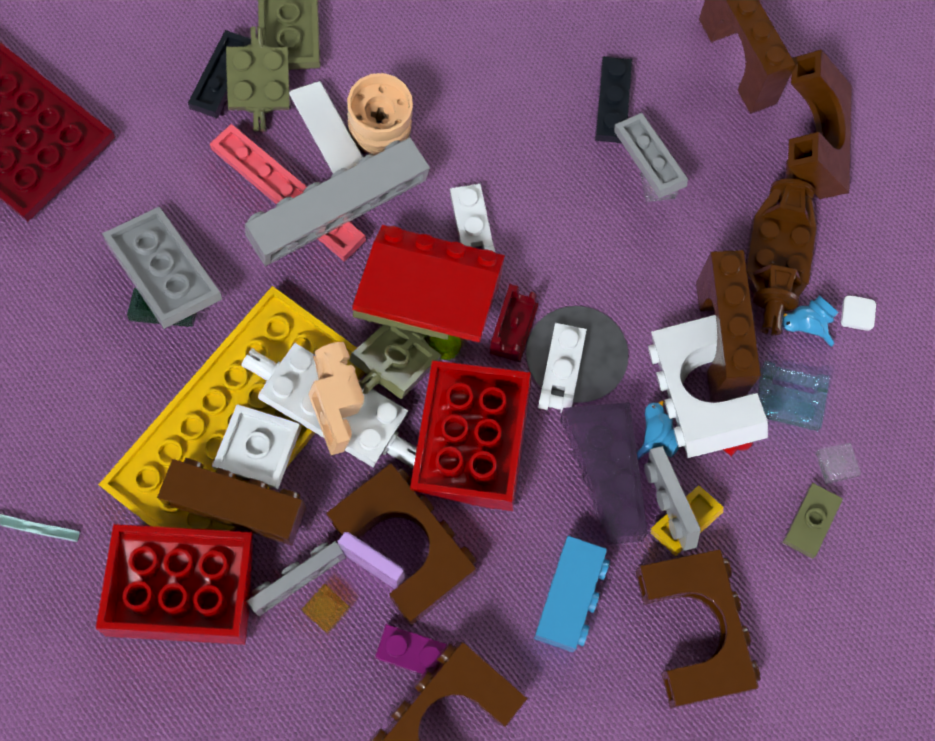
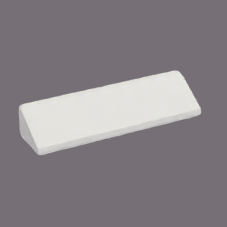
M319 81L290 91L289 95L332 173L334 174L342 168H347L348 170L356 166L363 156L322 83Z

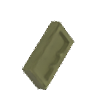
M814 483L810 484L782 543L812 559L815 558L843 498Z

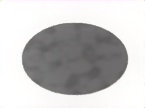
M569 306L550 312L535 325L527 342L526 358L529 370L541 388L555 323L587 329L573 402L582 403L600 399L615 389L622 380L628 365L627 343L620 328L605 314L588 307ZM552 389L551 394L563 397L564 391Z

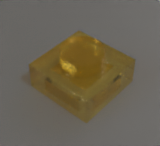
M324 584L301 610L328 635L351 607Z

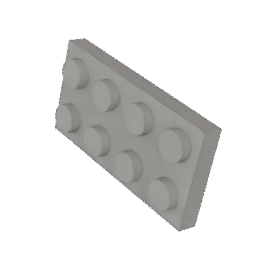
M160 207L102 233L106 244L163 329L222 300L220 291Z

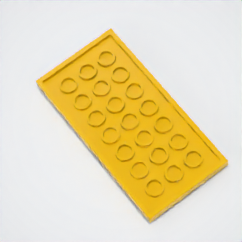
M272 286L98 485L149 526L235 531L237 529L235 527L166 506L157 498L172 459L184 462L185 458H190L204 464L203 469L216 472L212 465L237 404L298 423L258 399L259 392L266 384V380L241 366L246 355L250 356L249 351L252 348L273 362L278 363L284 359L294 343L315 354L316 350L325 345L344 342L350 357L357 347ZM348 359L347 366L352 365L355 368V374L359 381L365 372ZM300 424L302 428L287 467L315 434V432ZM235 477V479L248 482L246 479Z

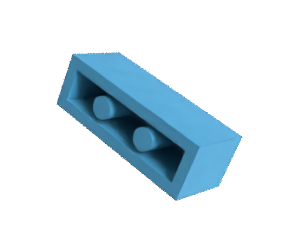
M567 536L535 632V640L572 653L576 650L577 645L584 646L590 627L584 624L587 612L594 613L600 593L594 591L598 579H605L610 563L609 560L604 559L607 551L606 548Z

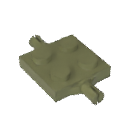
M254 26L250 27L251 45L245 47H226L228 110H244L253 113V131L259 132L260 120L261 132L266 131L265 113L274 110H290L288 47H269L263 45V28L257 26L258 38H256V28Z
M382 325L352 352L349 360L367 374L359 382L363 394H368L372 388L380 384L402 399L430 372L432 360L440 361L442 355L431 348L424 340L429 335L401 330L388 325Z

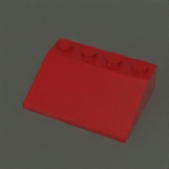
M382 225L373 242L352 310L480 343L499 288L505 255L488 249L482 250L466 246L460 242H450L434 238L428 234H418L402 230L396 226Z
M432 360L410 489L478 507L513 511L531 391V372Z
M113 524L95 629L106 637L245 645L250 609L247 600L250 599L253 533Z

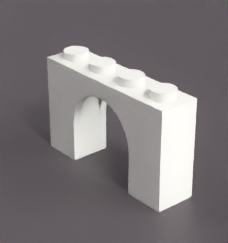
M716 315L651 332L653 344L648 346L652 364H659L661 371L656 372L660 390H667L669 399H665L666 410L669 419L676 418L678 427L673 428L678 447H685L688 458L768 438V421L758 393L724 402L709 403L694 398L683 387V383L691 371L703 364L713 362L717 347Z

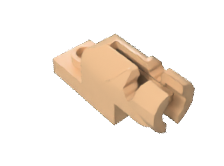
M344 342L331 343L315 351L316 356H313L318 380L313 382L308 394L330 455L344 452L352 436L347 419L342 418L357 414L364 403V395L355 374V368L352 365L347 366V360L350 359Z

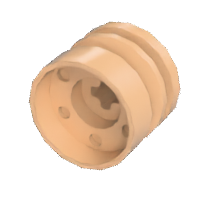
M378 73L359 79L351 87L347 98L348 130L358 148L363 152L377 155L383 152L385 147L393 141L400 140L402 142L409 138L413 111L412 95L406 84L395 76Z

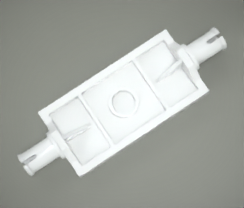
M294 343L281 362L275 363L252 348L249 351L250 356L246 355L241 366L266 380V384L259 392L258 399L324 438L308 395L313 382L318 380L313 358L316 355ZM371 389L368 394H363L364 403L359 412L342 418L347 419L352 434L345 451L372 467L375 466L382 454L386 455L388 453L412 469L414 467L417 447L400 438L397 432L408 410Z

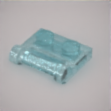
M764 361L760 372L758 396L766 418L819 431L822 428L829 376L820 373L814 376L776 367L774 362ZM775 379L813 388L814 394L774 385L772 380Z

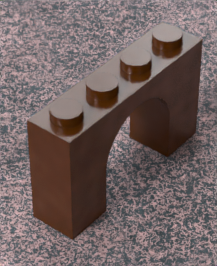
M705 0L699 21L710 41L714 42L738 33L745 54V72L737 91L750 114L776 105L796 64L760 1Z
M820 49L792 58L796 65L791 74V85L808 103L814 118L816 133L789 139L788 168L800 180L812 185L815 189L814 194L819 199L849 193L852 85L823 50Z
M744 250L710 252L696 281L699 312L715 311L717 323L716 354L707 370L710 402L728 401L746 396L761 376Z
M389 464L330 509L326 515L341 536L344 532H349L358 539L380 522L392 518L410 520L424 531L430 544L429 554L425 563L415 574L389 593L392 602L412 626L476 575L474 564L477 561L465 546L460 549L452 538L456 535L445 520L438 522L431 512L434 510V507L424 494L417 496L410 489L411 478L405 470L401 468L397 471L392 464Z
M720 549L642 565L635 571L644 605L681 597L692 598L705 604L713 612L719 624V644L711 658L703 663L671 669L661 673L670 709L759 688L757 681L761 679L760 670L757 662L751 660L747 647L751 645L749 631L745 625H741L738 614L741 611L740 599L737 592L732 591L729 578L732 576L730 563L726 557H722Z
M457 641L455 645L449 643L438 655L437 660L440 663L432 673L426 671L415 683L413 688L417 692L409 702L403 699L393 710L390 717L394 720L384 731L379 728L369 741H419V726L422 716L432 703L445 696L461 695L467 697L503 727L508 725L528 698L464 642Z

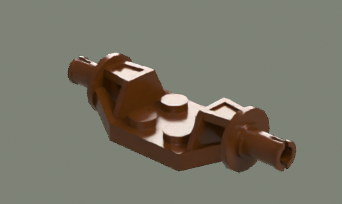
M788 159L786 160L785 179L775 181L771 185L770 195L752 220L746 257L748 285L754 294L753 301L756 305L765 309L761 332L768 334L769 329H771V335L782 334L784 311L793 310L798 307L799 296L809 284L817 229L812 204L815 189L809 183L800 180L788 168ZM764 280L769 281V288H765Z

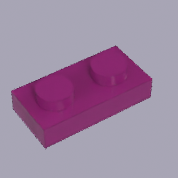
M386 624L375 659L423 675L426 671L432 673L440 662L437 660V657L447 644Z

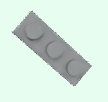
M642 113L615 124V134L659 198L687 187L688 178Z
M661 446L650 449L648 463L644 465L645 475L648 482L654 483L656 487V497L660 509L667 512L670 519L669 529L671 535L675 540L679 539L683 551L697 548L701 529L664 448Z
M335 541L330 545L328 542L319 545L310 553L312 556L301 565L299 562L289 565L281 572L283 577L271 584L268 581L252 591L253 597L247 600L254 613L260 617L344 560L345 555Z

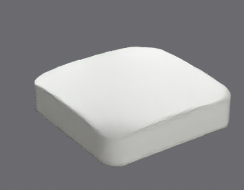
M846 296L842 303L841 325L870 331L875 323V301L856 296Z

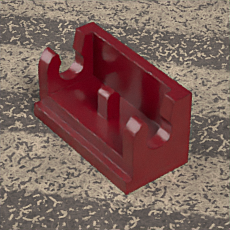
M509 284L491 340L490 354L521 362L539 303H536L537 295L534 292H530L529 296H524L519 293L518 286Z

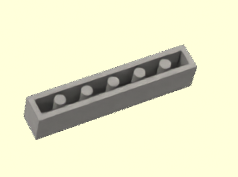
M410 137L402 142L400 140L393 141L385 147L383 152L375 156L373 154L366 155L356 166L348 170L347 168H342L336 171L331 176V179L321 184L315 182L309 185L302 194L295 198L290 196L282 199L272 210L266 213L260 211L253 214L248 219V222L245 223V236L264 266H267L426 181L430 167Z

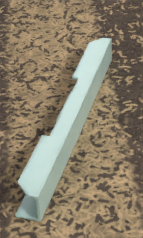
M0 514V526L78 542L79 531Z

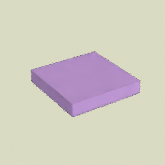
M349 532L343 533L338 544L346 557L394 589L406 581L402 567Z

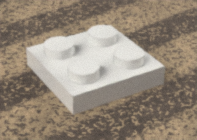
M237 404L212 467L215 470L217 468L228 470L236 474V477L246 480L249 478L260 480L268 484V487L278 490L302 427L299 423Z

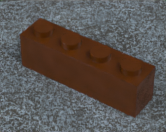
M185 458L184 462L172 459L157 496L164 505L293 546L306 510L303 500L299 499L300 494L281 488L280 493L267 489L268 484L253 478H249L248 482L235 479L236 474L225 469L217 468L216 472L203 469L204 464L190 458Z

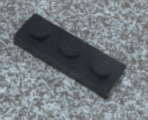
M227 30L224 31L188 101L191 110L218 119L228 99L226 47H245L251 45V38Z
M602 57L595 141L622 143L614 131L615 124L628 119L632 59Z

